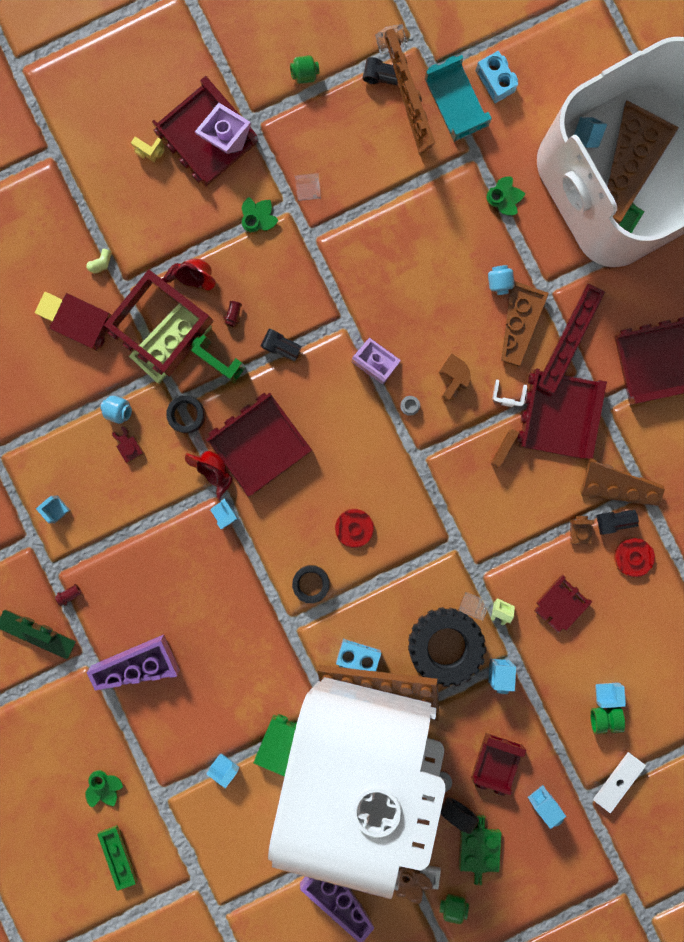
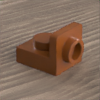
M576 516V520H570V543H592L591 524H594V520H588V516Z

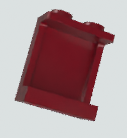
M66 293L49 329L97 351L105 342L104 336L109 329L104 324L111 317V314Z
M485 733L471 776L475 786L486 790V788L492 789L494 793L505 796V794L512 795L511 786L520 759L525 756V747L522 744Z

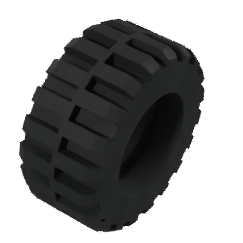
M442 607L435 611H428L427 615L424 617L422 615L418 619L417 624L413 625L412 633L409 634L408 650L415 669L422 677L438 679V684H442L443 687H450L451 684H454L456 687L461 685V682L464 680L466 682L470 681V676L473 674L477 675L480 671L478 669L480 664L483 665L485 661L483 656L486 654V647L484 645L486 641L480 627L466 613L455 608L445 609ZM450 628L462 635L465 641V650L459 660L452 664L443 665L431 658L428 651V643L434 633L441 629Z

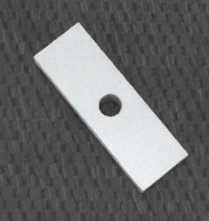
M628 752L593 800L611 813L646 765Z

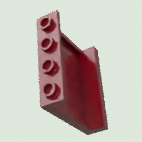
M204 76L200 80L202 86L158 123L155 120L152 123L155 127L153 129L155 134L160 139L164 138L168 142L166 146L172 154L177 153L180 156L178 160L184 168L187 169L189 167L193 172L191 175L198 184L202 182L206 187L259 141L257 134L250 127L243 149L227 154L195 134V131L218 103L240 115L209 78Z
M684 317L678 318V322L671 323L670 320L659 322V326L652 327L651 324L639 327L640 330L632 331V328L620 331L621 334L615 337L629 405L684 394Z
M536 368L528 377L530 389L529 392H526L524 401L527 404L526 411H523L521 415L522 431L519 430L517 442H520L519 447L585 460L593 459L607 381H591L564 375L555 395L552 396L536 388L543 372Z
M266 393L261 394L256 398L257 402L252 406L248 404L240 410V415L236 418L232 416L224 422L225 426L221 429L215 428L208 434L209 438L206 439L223 459L225 465L242 486L248 497H251L313 451L271 393L267 395Z

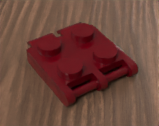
M562 574L536 602L538 607L534 611L545 621L551 617L547 623L559 633L562 629L567 631L589 607L592 601L586 599L579 592V589L573 587ZM563 582L569 589H571V591H569L561 583ZM576 594L581 600L584 601V603H582L574 595Z

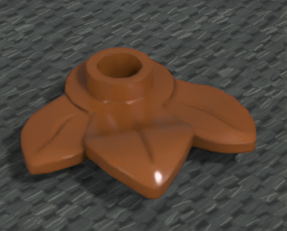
M400 868L398 870L400 871L399 888L395 890V893L398 897L406 895L411 902L420 904L423 898V890L432 889V882L425 874L416 873L415 869Z

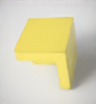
M44 292L35 313L49 321H53L62 299Z

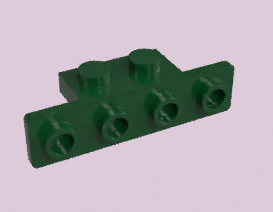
M3 610L0 616V630L64 659L70 657L76 643L75 640L53 631L49 626L37 624L29 617H22L8 610Z

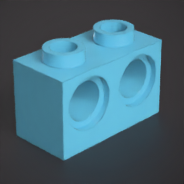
M499 50L478 62L475 71L494 103L499 102L516 91L518 78L514 72L510 71L505 56H501ZM489 66H495L498 70H491ZM504 82L508 87H502L499 83Z
M343 639L336 665L342 668L376 671L381 650ZM345 652H352L354 658L347 661L343 658V654ZM366 657L373 660L372 665L368 667L362 664V660Z
M490 659L488 682L492 688L500 694H509V691H515L516 666L510 660Z
M543 785L528 796L534 809L550 829L562 824L564 818L567 817Z

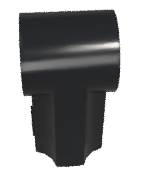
M375 57L366 59L362 77L364 82L369 84L382 82L399 86L393 65L385 64L382 60Z
M272 329L267 330L260 345L261 348L273 354L277 353L294 362L302 349V346L284 338L282 334Z
M636 510L596 515L600 535L615 533L621 529L638 527L639 523Z

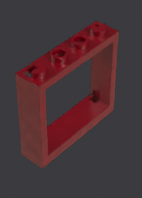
M148 269L104 326L109 329L107 333L114 339L118 340L120 337L124 341L122 345L132 352L135 349L139 352L138 358L146 364L148 361L154 364L152 369L162 375L164 372L170 377L193 348L192 343L194 340L205 333L213 323V319ZM152 284L199 319L164 364L117 328Z

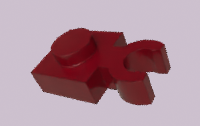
M122 426L123 435L119 437L116 432H112V436L120 441V444L116 447L124 461L129 463L144 454L134 436L128 438L129 432L126 427Z

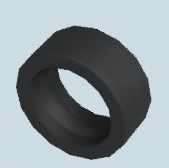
M179 396L169 404L166 410V418L174 430L181 433H193L203 425L205 410L197 399L190 396ZM183 403L192 404L197 410V419L190 426H182L175 419V410Z
M307 565L296 572L292 581V589L299 600L314 604L326 597L329 591L330 580L322 568L316 565ZM315 573L321 577L323 587L318 594L308 596L301 591L299 583L304 574Z
M447 797L442 805L440 814L449 823L467 834L472 833L479 822V818L469 808L451 797Z

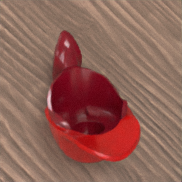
M195 258L184 261L182 264L176 263L172 265L162 278L166 283L172 282L176 278L184 285L195 286L198 289L203 288L205 290H212L216 284L215 279L211 276L212 270L210 265L201 259Z
M205 451L201 456L186 453V463L197 468L198 473L203 474L210 484L217 487L216 496L220 501L222 495L232 483V477L225 471L223 459L219 454H215L212 451Z

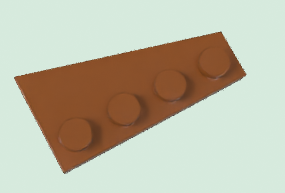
M514 281L515 286L510 290L501 361L520 367L549 293Z
M590 458L580 492L583 496L659 506L665 489L661 484L642 477L632 476L629 472L619 471L611 465H603Z

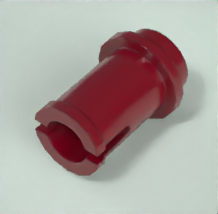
M230 301L227 315L223 320H225V325L236 327V324L239 323L237 319L242 304Z
M74 584V586L62 593L58 592L55 600L59 606H67L68 602L81 596L82 591L77 584Z

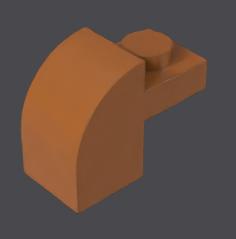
M451 354L439 371V373L451 380V383L442 395V398L446 401L456 398L461 390L458 386L466 389L471 378L470 370L466 363Z

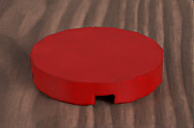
M349 509L338 517L335 532L339 541L345 546L357 548L367 544L372 538L374 525L370 516L364 511Z
M629 538L618 545L615 550L614 560L617 568L623 574L630 577H640L646 575L653 567L655 554L653 548L646 541L638 538Z

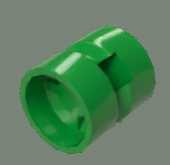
M601 707L591 708L590 720L594 734H606L608 730L611 733L624 732L625 718L621 707L607 708V710Z

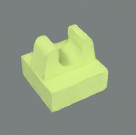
M497 598L493 605L491 620L494 621L497 617L501 619V625H505L507 622L511 623L514 618L515 606Z

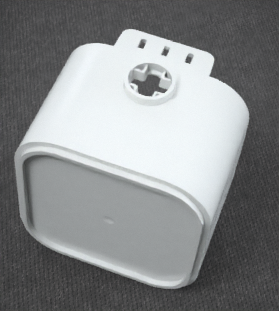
M684 37L663 39L643 51H638L602 71L598 76L577 87L564 102L538 149L537 168L544 185L582 251L587 257L600 265L607 267L629 265L684 234ZM626 100L679 127L633 201L638 208L645 212L632 233L624 230L612 217L617 211V204L607 187ZM580 117H594L607 124L598 148L584 147L579 137L574 135Z
M326 677L314 685L304 699L294 733L269 846L268 860L272 861V868L392 899L394 890L399 888V866L424 870L429 865L445 794V782L439 777L444 756V746L439 741L427 738L430 718L435 719L436 708L431 707V703ZM425 756L435 758V763L425 761ZM417 819L430 821L429 825L417 823ZM412 843L425 844L424 849L414 847Z

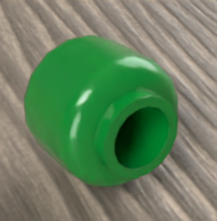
M311 55L295 57L293 63H290L292 80H295L298 84L314 82L316 74L320 73L318 61L315 62Z
M448 894L445 900H441L439 912L443 913V919L446 922L462 924L468 918L469 903H466V899L462 896Z

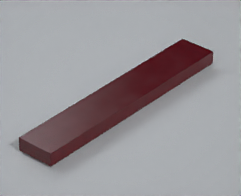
M587 283L537 382L536 388L552 396L555 395L605 291Z

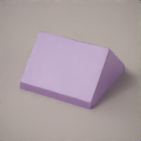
M218 103L195 131V134L228 154L243 149L251 122Z
M371 338L363 344L352 358L354 365L382 385H384L401 361Z

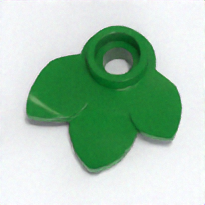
M511 176L499 179L496 186L491 188L486 195L487 202L491 206L497 207L502 214L508 216L518 213L515 204L519 203L525 196V192L512 186L513 178ZM493 195H498L499 200H494Z
M248 197L243 202L241 208L244 215L242 226L247 232L253 233L259 229L267 231L277 224L278 218L270 215L272 210L271 200H262L255 204ZM250 220L255 221L253 226L248 225Z
M96 770L89 776L88 782L90 786L85 792V797L90 807H94L100 800L110 806H114L117 801L116 791L123 788V784L117 776L107 775L102 770ZM96 777H100L102 782H97Z

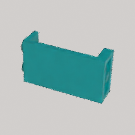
M463 55L458 57L452 56L445 63L430 66L425 75V81L454 142L488 127L492 120L489 112H483L462 66Z

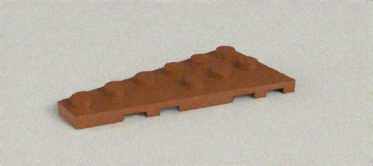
M392 28L386 30L384 38L418 153L420 154L430 149L435 144V140L428 124L427 114L421 104L420 91L415 88L405 54H403L400 47V36Z
M628 100L624 104L607 185L617 204V211L612 217L618 225L679 128Z
M319 665V681L326 677L429 702L431 707L436 708V717L433 720H439L438 679Z

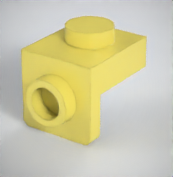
M134 137L131 142L135 149L134 153L143 159L147 157L155 162L164 153V144L159 138H157L152 147L137 137Z

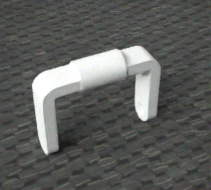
M496 379L492 397L494 402L508 407H520L524 404L527 385L523 386L521 401L517 402L513 399L496 397L499 380Z

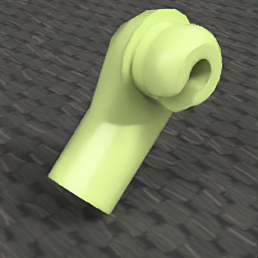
M102 249L99 259L87 263V270L92 273L106 270L112 251Z

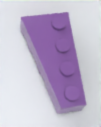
M163 634L91 665L87 675L94 690L119 687L124 684H136L141 681L177 677L180 669Z
M306 876L300 882V890L355 940L364 942L373 931L372 920L350 888Z

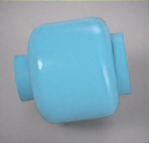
M508 265L492 267V271L488 273L489 288L491 291H497V295L508 294L509 289L514 288L513 270L508 268Z
M109 396L102 402L101 411L106 420L120 424L130 418L132 407L129 401L124 398Z

